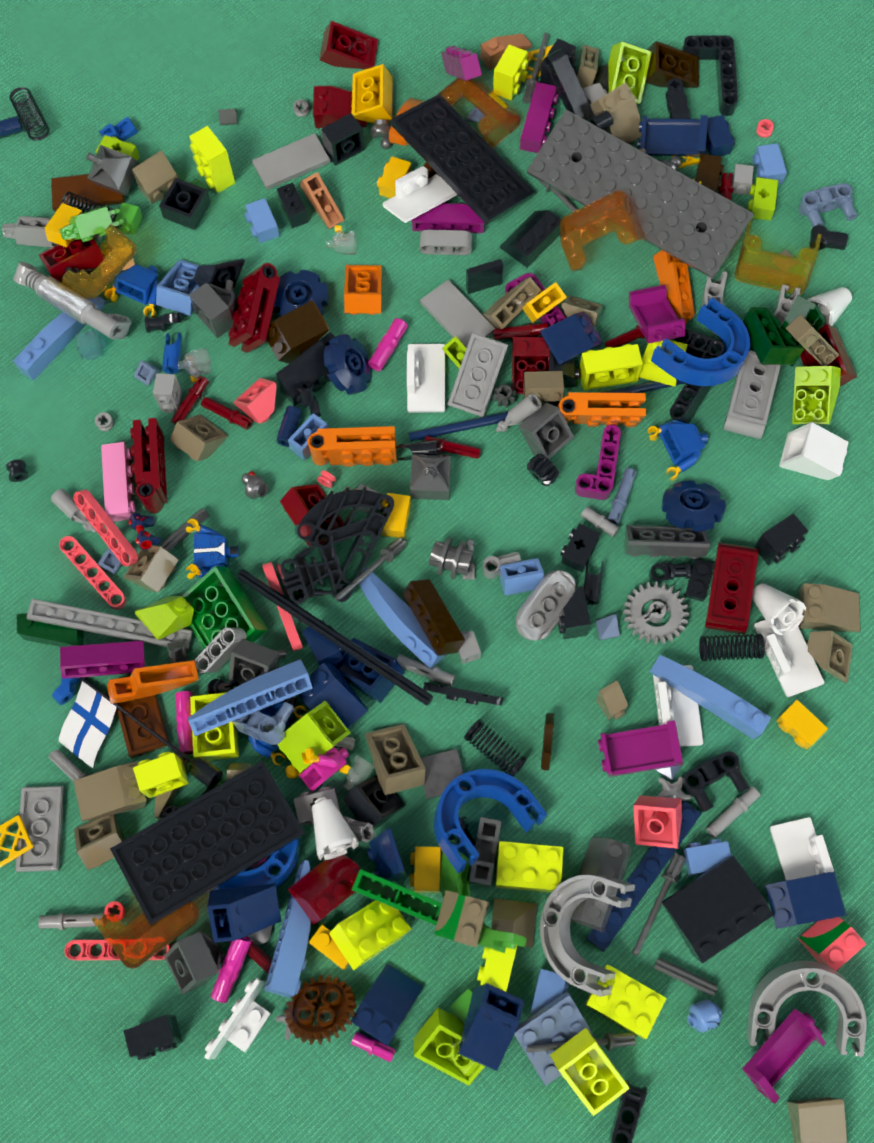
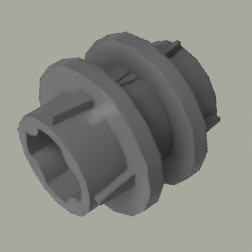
M450 537L447 538L445 543L435 541L429 565L438 567L437 575H442L444 570L451 571V579H455L457 574L467 576L473 561L474 551L465 549L466 542L461 541L459 547L452 545L453 538Z

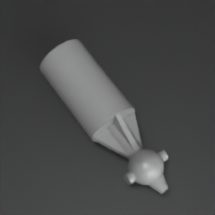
M529 394L508 411L505 421L498 423L496 432H505L509 426L522 423L542 407L540 399L535 394Z
M63 488L54 492L51 501L69 519L84 524L83 528L87 531L97 532L77 507L74 498Z

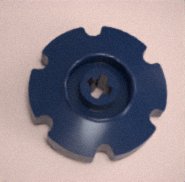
M300 270L298 274H294L293 271L283 274L279 280L273 311L275 313L279 312V317L312 300L323 316L324 306L329 305V293L326 283H320V276L308 270Z
M341 334L330 339V345L326 346L324 350V364L329 370L328 376L338 390H346L348 395H355L365 391L367 383L371 382L372 368L368 365V353L364 346L356 338L351 339L348 334Z
M689 480L675 483L672 489H667L664 492L661 509L663 512H666V519L680 529L691 528L692 531L697 532L712 529L715 522H721L724 517L726 503L724 499H720L721 493L713 486L704 482L696 484L695 481Z

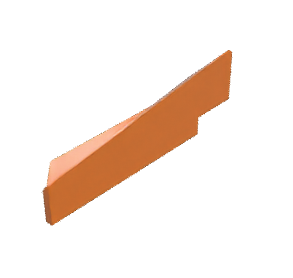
M661 250L653 256L660 286L665 285L667 288L666 298L678 319H684L686 327V323L695 315L688 265Z

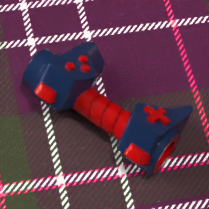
M139 513L132 514L128 523L138 533L135 542L139 544V547L142 550H148L153 545L160 544L162 538L156 537L144 530V528L154 526V517L143 516Z

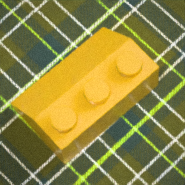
M384 64L353 74L352 114L358 120L375 123V120L392 119L393 77Z

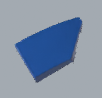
M127 116L115 126L110 123L100 130L99 133L103 137L107 135L125 141L138 133V131Z

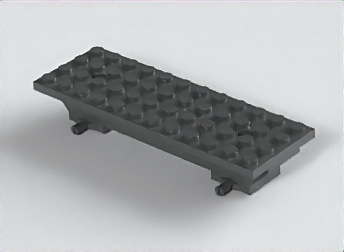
M568 110L564 111L527 170V174L561 192L565 197L568 196L711 279L715 277L754 217V213Z

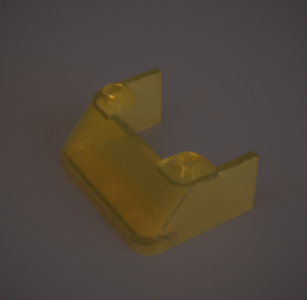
M751 220L743 235L734 272L735 278L739 282L780 291L782 284L787 285L789 290H786V293L793 294L797 287L801 288L800 295L806 291L817 259L822 235H817L812 248L801 249L797 258L761 250V239L749 234L752 225Z

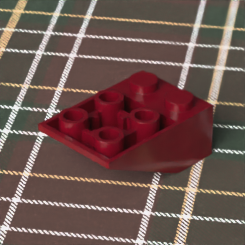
M512 337V391H516V394H523L524 372L549 371L550 348L543 337Z

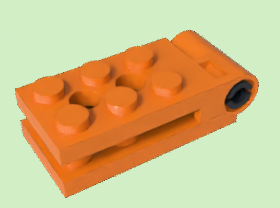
M569 392L566 397L561 399L557 407L560 408L567 423L573 420V424H587L588 427H598L599 424L636 427L646 416V408H640L646 401V393Z
M395 426L317 429V432L311 434L308 438L312 461L318 466L326 465L329 461L330 465H344L346 467L360 464L364 466H372L373 464L388 466L397 463Z

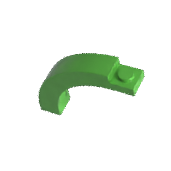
M444 852L442 854L440 885L443 899L446 890L471 897L469 889V860L462 854H460L461 858L465 859L467 863L465 869L460 873H457ZM484 923L478 944L491 950L505 953L506 948L515 950L516 946L525 947L527 938L515 933L493 930Z

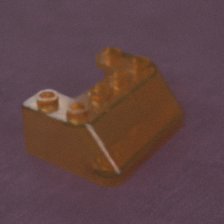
M457 78L438 93L451 106L460 98L465 97L485 115L479 121L478 129L484 135V140L492 148L520 125V115L480 81L474 79L465 81Z
M615 191L561 219V246L572 271L583 270L582 266L586 263V254L582 246L613 231L616 232L619 241L623 244L645 240L633 207L625 192Z
M191 902L152 926L149 924L144 913L127 926H124L120 919L113 914H107L99 920L94 917L92 921L122 963L129 969H136L192 927L199 919V910Z

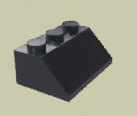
M534 211L500 245V248L528 268L562 233L563 220L551 211Z
M321 341L276 373L281 392L294 406L300 403L301 396L297 390V385L301 382H313L314 388L312 390L314 393L319 391L325 383L331 382L328 376L329 370L324 364L325 346Z

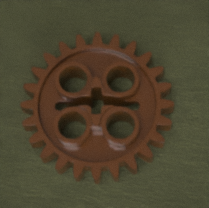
M320 975L318 981H315L312 977L310 984L303 982L304 987L300 988L296 995L290 997L292 1001L286 1002L288 1009L284 1011L287 1016L285 1021L290 1032L294 1034L296 1039L300 1037L303 1043L308 1039L310 1045H313L315 1040H318L319 1045H321L324 1038L331 1042V1036L334 1035L336 1038H339L338 1031L346 1032L344 1025H351L350 1017H355L353 1009L357 1008L355 1004L356 999L350 986H347L344 980L340 982L338 977L332 980L330 975L327 976L326 980H323L322 975Z

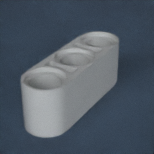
M424 230L420 233L419 250L423 254L468 255L471 253L472 234L468 231Z
M224 628L196 658L195 665L199 673L219 671L231 658L233 649L242 639L246 640L245 631L242 628Z

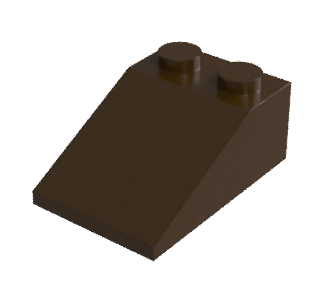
M655 41L647 49L652 53L646 83L657 87H667V82L670 79L677 78L682 81L683 88L699 87V57Z
M311 300L274 320L269 325L266 339L277 360L290 364L301 356L303 351L321 339L330 329L315 302Z

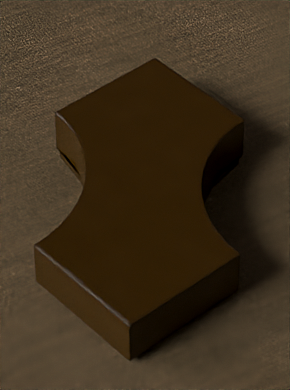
M547 713L545 717L541 768L549 771L554 713Z

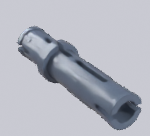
M625 469L617 495L612 500V508L607 520H611L613 524H619L622 512L627 507V498L637 474L634 469Z

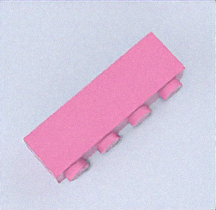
M124 442L101 445L105 512L113 522L130 520V516L136 510L135 503L132 501L134 486L131 483L133 471L129 461L132 460L131 449L127 448Z

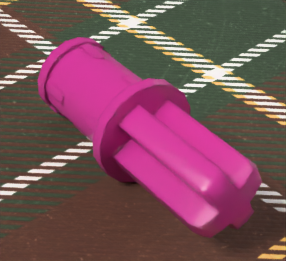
M358 1031L353 1037L351 1045L369 1052L368 1055L371 1056L373 1054L388 1062L393 1060L395 1055L394 1048Z

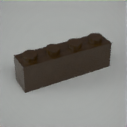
M700 154L695 181L698 183L701 181V185L714 192L720 190L722 179H719V175L722 176L724 165L721 164L722 157Z
M431 580L410 581L403 593L404 598L437 656L458 653L465 642V638Z

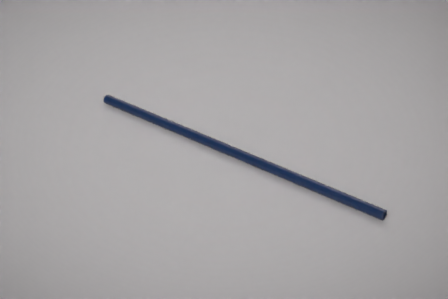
M678 380L676 386L685 384V382ZM650 381L598 393H644L672 386ZM560 401L551 402L549 404L557 407ZM508 412L408 433L410 442L425 439L426 435L436 437L498 424L500 421H505Z

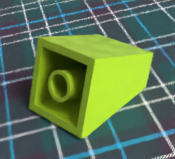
M325 700L284 732V739L277 745L291 761L292 766L301 773L311 765L303 762L302 752L305 753L306 749L312 748L315 756L318 754L324 755L351 732Z

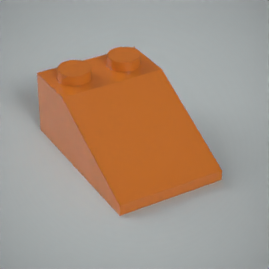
M382 265L345 266L344 313L381 314Z

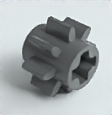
M501 384L499 388H494L495 395H493V401L498 402V407L505 406L508 408L510 403H515L516 391L511 390V385Z

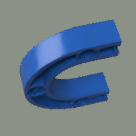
M711 298L707 305L704 304L701 307L697 321L722 339L726 352L716 358H698L686 353L666 338L661 347L658 345L654 349L651 362L666 373L691 385L714 386L729 381L741 370L750 348L749 333L742 320L727 307Z
M490 769L473 770L455 778L443 791L434 815V831L440 848L457 873L463 871L467 863L465 859L461 858L459 852L466 856L470 866L475 864L479 857V853L467 838L459 823V809L467 801L485 797L501 802L511 811L526 833L533 829L535 820L538 826L545 820L547 816L545 810L530 790L513 776ZM460 786H464L468 790H463L460 788ZM518 801L524 802L525 805L520 804ZM527 812H529L534 817V819H531ZM449 840H455L458 844H451Z
M300 838L273 853L260 867L241 872L216 887L215 890L276 884V888L279 887L290 876L296 866L300 854ZM280 868L281 870L279 874L271 875L272 869Z

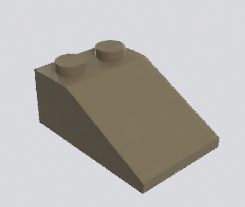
M624 83L590 105L594 114L605 110L611 114L613 125L604 131L628 144L642 136V132H639V122L641 120L636 101L627 83Z
M804 583L798 590V599L806 607V611L803 609L802 615L804 618L799 624V629L860 632L859 593L823 584Z
M404 724L365 734L375 771L385 795L424 785L426 768Z
M138 762L115 766L73 781L82 822L145 808L146 797L139 790L133 767L138 766Z

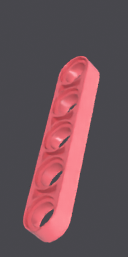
M86 489L75 492V504L121 564L126 567L136 564L138 561L137 552L93 495Z
M72 536L62 538L59 543L62 552L111 608L115 610L122 609L126 605L127 600L121 590ZM67 542H74V547L71 550L64 549ZM79 555H85L86 560L83 563H76V558ZM96 568L98 570L97 575L89 577L88 571ZM103 582L110 583L106 591L100 590V585ZM114 596H121L122 600L119 604H112Z
M272 562L263 564L269 586L284 595ZM277 606L293 651L303 649L291 614Z
M161 939L72 940L67 943L64 951L68 959L76 961L165 960L164 955L158 956L156 954V947L161 943L165 944L167 953L171 945L169 942ZM74 944H78L81 947V952L76 957H73L70 953V949ZM95 944H100L102 946V953L95 957L91 952L92 947ZM116 944H122L124 952L117 957L113 954V948ZM138 944L145 946V953L142 956H136L134 953V948Z

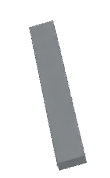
M32 598L27 614L28 620L134 641H143L144 643L168 647L167 643L185 642L187 651L189 650L193 632L192 630L181 629L157 640L141 620Z

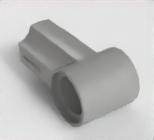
M518 552L499 557H487L483 562L484 576L488 579L497 578L500 575V565L521 562ZM494 565L496 569L491 571L487 569V566Z
M343 816L358 841L368 843L369 840L374 838L375 831L373 825Z

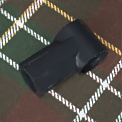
M814 226L811 229L809 247L813 250H823L824 248L845 250L848 235L846 233L827 231V228L824 226Z

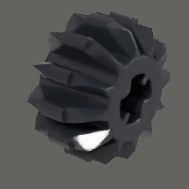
M542 454L533 456L527 464V470L543 486L548 487L559 477V471L556 466Z

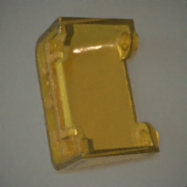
M112 224L106 228L105 234L107 236L100 246L105 259L94 272L89 275L83 269L79 273H72L68 270L63 276L62 284L86 299H96L136 254V245Z

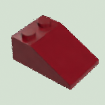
M331 20L324 31L319 61L334 67L372 68L375 64L378 39Z
M314 86L313 118L315 128H324L326 125L352 113L351 91L334 86ZM356 119L361 127H367L366 121Z

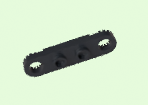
M424 682L423 685L425 691L445 694L446 699L458 701V697L465 698L466 703L478 705V701L499 706L503 705L504 698L427 682Z

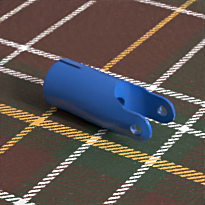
M178 332L177 341L171 345L169 333L166 334L162 370L168 374H177L179 372L182 334Z

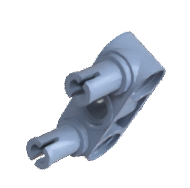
M846 183L823 187L805 193L798 208L800 214L809 218L812 227L823 226L824 223L819 213L837 208L843 210L847 221L855 219L858 215L852 204V187Z
M284 702L275 716L270 717L260 711H256L236 719L232 723L240 732L254 739L275 745L284 739L285 723L295 709L291 704Z

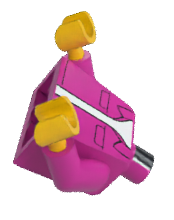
M333 747L324 755L318 754L317 756H315L312 748L306 749L305 753H301L302 759L305 764L311 765L301 773L292 765H289L285 768L286 776L289 779L300 777L308 788L314 791L347 764L345 759L348 758L349 754L343 747H340L338 750Z

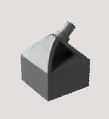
M102 145L99 146L96 155L89 152L86 159L93 162L87 179L100 187L127 196L135 177L132 169L140 163L129 155Z
M232 280L226 281L225 288L206 282L189 295L196 315L217 339L229 331L233 325L232 317L236 311L237 304L233 290L234 282Z
M545 403L518 426L533 455L542 454L548 459L574 438L560 408L549 403Z
M412 454L411 499L449 500L451 456Z
M242 639L231 652L229 681L236 680L240 686L260 675L277 669L279 658H286V651L271 650Z
M199 931L177 941L164 957L181 994L184 995L205 985L219 972L220 965L223 964L225 953L222 952L216 942L214 943V940Z

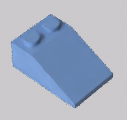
M179 259L158 284L156 305L190 316L194 312V308L189 295L199 288L193 280L199 265Z

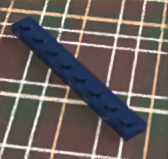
M685 801L682 803L679 845L701 816L699 811ZM652 846L627 880L628 883L635 885L634 891H628L625 894L619 891L617 897L626 900L627 897L631 898V906L619 908L613 905L604 933L592 929L586 938L602 952L607 949L677 848Z

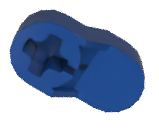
M61 675V685L52 694V697L59 705L66 704L75 696V684L80 681L81 677L62 679Z

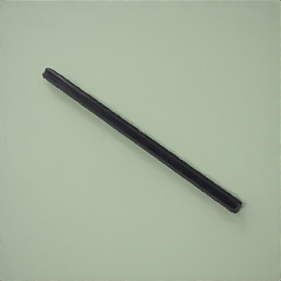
M245 569L238 573L237 577L240 581L424 705L428 706L432 702L433 696Z

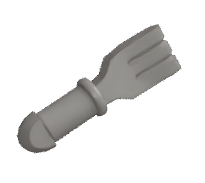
M468 539L466 541V549L474 551L475 543L472 539ZM473 562L468 575H463V579L474 580L475 565Z

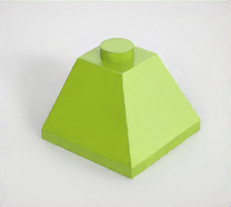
M167 596L136 610L135 614L155 638L160 640L191 625L194 609L183 596Z

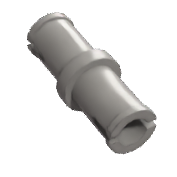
M588 506L581 514V517L594 524L596 529L600 528L613 538L619 531V526H616L607 520L606 516L603 514L599 515Z

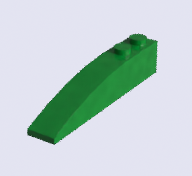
M360 869L352 888L353 891L435 926L437 925L442 907L441 902Z

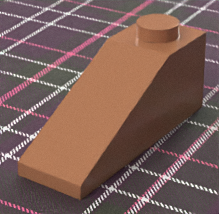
M523 33L494 37L481 44V60L489 70H492L497 66L508 45L526 51L532 47V44Z
M318 172L301 181L299 185L306 198L328 229L344 221Z

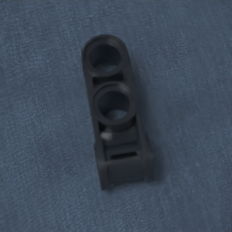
M677 78L670 79L667 82L668 91L665 95L670 119H690V110L687 105L683 83Z
M625 1080L629 1089L620 1095V1101L609 1136L610 1143H615V1137L620 1133L626 1136V1143H632L640 1112L646 1099L647 1087L640 1088L629 1084V1081ZM629 1091L638 1094V1096L629 1094ZM625 1110H630L633 1115L629 1123H624L621 1118Z

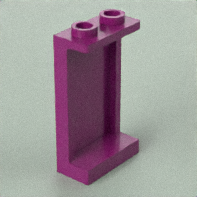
M665 285L629 292V309L648 344L664 341L666 338L669 340L685 336L684 319H678L668 302Z
M669 721L666 725L612 734L601 733V739H598L600 752L604 751L605 759L601 760L603 772H607L609 777L684 765L675 721Z
M796 1009L791 1012L742 1068L756 1089L773 1104L780 1099L773 1086L813 1041L818 1042L822 1046L826 1044L821 1036L823 1032L814 1025L815 1020L806 1012L802 1014Z

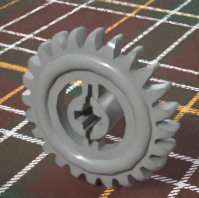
M657 581L654 587H651L650 582H647L646 589L640 584L639 592L633 589L634 597L628 595L627 599L630 602L624 603V606L628 608L623 610V613L628 615V617L624 618V621L630 622L627 628H634L632 635L639 634V640L645 637L647 644L650 640H653L654 645H657L658 640L665 644L666 638L672 642L673 636H680L678 631H685V627L682 625L688 624V620L684 618L689 616V612H683L688 608V605H681L685 597L678 599L680 591L673 594V586L666 590V583H663L661 588H659ZM654 600L655 602L650 604L646 614L642 616L643 605ZM670 611V619L665 625L654 627L647 624L649 621L656 624L660 623L665 614Z

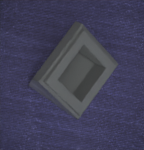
M237 108L218 110L220 125L238 124Z
M185 642L167 643L171 663L188 660Z

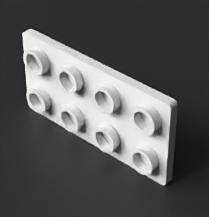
M422 166L395 180L396 196L383 202V207L401 221L407 223L458 194L439 175L436 174L428 178V169Z
M444 344L408 345L407 411L409 413L445 412V352L442 350L445 346Z
M766 620L754 624L757 634L761 633L764 637L765 652L786 697L797 695L824 684V680L813 657L807 651L808 646L799 627L795 628L792 632L787 633L785 631L781 632L783 635H779L772 631Z
M686 665V666H685V667H687V668H689V669H691V670L694 671L692 665ZM653 675L659 726L666 725L669 721H675L680 747L701 746L703 744L698 703Z
M810 817L770 827L786 881L834 871L823 835L816 836Z
M256 978L255 981L251 980L244 990L246 995L242 1001L239 999L234 1004L231 1010L234 1013L230 1019H225L220 1025L218 1037L215 1040L212 1039L206 1046L205 1051L207 1053L204 1057L207 1060L216 1059L227 1041H230L243 1052H247L272 1014L254 1001L266 984V981Z

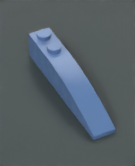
M94 292L84 296L93 302L99 310L107 303ZM62 312L22 350L13 362L20 372L34 381L86 324H82Z
M373 572L359 583L366 598L387 627L428 668H432L445 658L446 655L437 656L411 608Z
M659 655L649 671L753 740L762 735L771 719L770 716L731 691L664 656Z
M300 659L241 684L210 702L187 719L194 736H197L313 689L308 672Z
M304 860L299 864L294 884L310 872L309 861ZM292 894L289 898L264 991L287 998L294 996L295 993L297 994L300 989L301 980H299V977L307 963L305 954L311 922Z

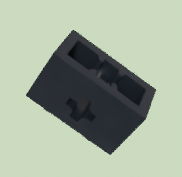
M293 182L276 188L279 202L291 228L293 229L308 223L306 209Z
M579 524L577 529L573 528L568 537L571 540L569 545H564L560 553L562 556L561 563L583 573L601 533L582 524Z

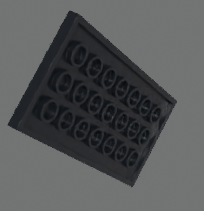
M440 94L391 119L390 125L486 225L534 195L535 192Z
M262 760L113 846L110 850L144 915L152 926L302 837L305 833Z

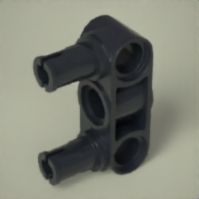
M730 751L709 759L689 771L683 777L682 782L684 791L688 792L691 797L694 796L703 813L714 807L704 791L706 789L705 786L707 787L717 782L724 776L730 777L738 793L743 792L750 786L740 772L742 769L740 768L738 756ZM723 759H730L732 767L725 766ZM687 778H694L697 782V786H690L687 782Z

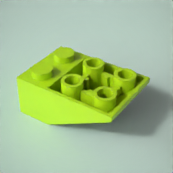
M834 366L795 367L792 424H809L811 422L814 424H830L840 388L841 368Z

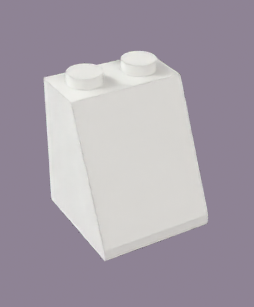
M811 422L787 434L779 466L824 480L836 478L843 471L848 441Z

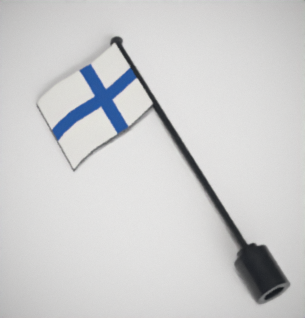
M87 677L80 678L81 686L76 701L61 729L59 742L90 767L95 768L98 753L111 730L117 709H119L191 764L190 774L206 787L212 789L219 783L223 775L220 769L204 757L196 758L193 761L118 703L111 704L109 696L90 683Z

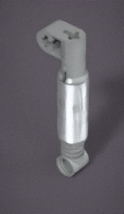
M26 262L18 263L13 278L16 283L31 288L49 304L80 323L90 325L110 339L126 338L132 322L129 318L120 314H105L97 309L93 302L53 277L44 276L37 272V268Z

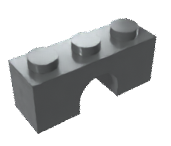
M480 817L475 847L479 857L476 863L472 865L469 884L488 888L491 886L501 821Z

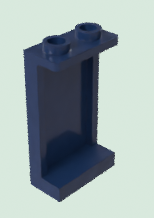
M643 115V121L639 122V132H642L641 139H638L637 148L645 149V153L649 156L700 157V154L706 153L708 115H701L700 119H648L647 115Z

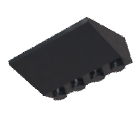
M733 855L662 901L663 906L691 954L702 964L773 916L764 897Z

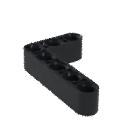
M727 35L687 36L684 39L682 51L699 57V60H716L719 111L724 116L733 115L738 102L733 38Z
M559 49L546 56L544 59L545 65L566 110L602 130L612 126L613 118L607 110L593 114L565 51Z
M685 329V336L675 338L676 342L688 344L687 353L698 358H716L726 352L723 342ZM685 383L670 409L672 420H679L689 424L711 386H697Z

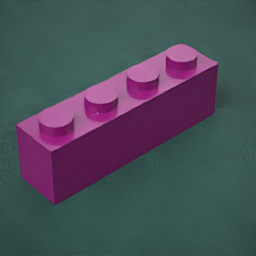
M455 45L446 47V51L441 52L447 74L465 81L482 75L477 53L465 50V48L456 47Z
M536 82L520 138V150L538 153L547 140L545 134L550 131L551 122L549 120L553 119L555 112L553 105H557L559 94H556L555 86Z
M442 203L412 219V231L456 230L484 234V222L467 204Z
M143 641L60 647L62 679L132 673L135 668L145 667Z

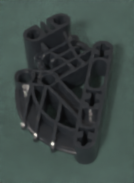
M365 486L362 490H349V487H346L344 491L335 494L331 490L328 497L314 505L301 522L295 526L296 536L312 545L300 553L294 554L293 559L281 557L276 562V569L279 577L282 579L281 583L284 584L283 589L286 597L297 604L303 603L307 597L311 598L313 596L331 595L335 599L338 595L336 593L337 589L343 590L347 587L340 583L341 580L351 584L362 573L394 508L393 498L389 495L366 490L367 487ZM386 499L385 503L388 505L387 507H382L380 501ZM352 507L344 525L331 529L339 511ZM358 507L370 508L366 517L352 522ZM375 510H381L380 512H383L384 514L382 515L381 513L375 512ZM330 517L325 529L320 528L319 526ZM303 525H307L310 530L306 536H302L300 533V528ZM321 534L327 536V542L324 545H320L318 542V537ZM356 536L340 567L333 544ZM363 536H368L370 542H365V540L362 539ZM358 545L367 548L366 551L364 549L357 548ZM317 547L322 562H316L315 557H310L311 562L306 563L305 557L310 554L311 550ZM360 551L362 559L352 579L346 580L345 572L355 552ZM284 564L290 565V569L284 568ZM327 576L331 586L330 591L315 589L314 584L318 582L320 586L324 585L322 579ZM354 588L342 599H339L337 601H347L350 598ZM294 590L299 591L298 596L293 595Z

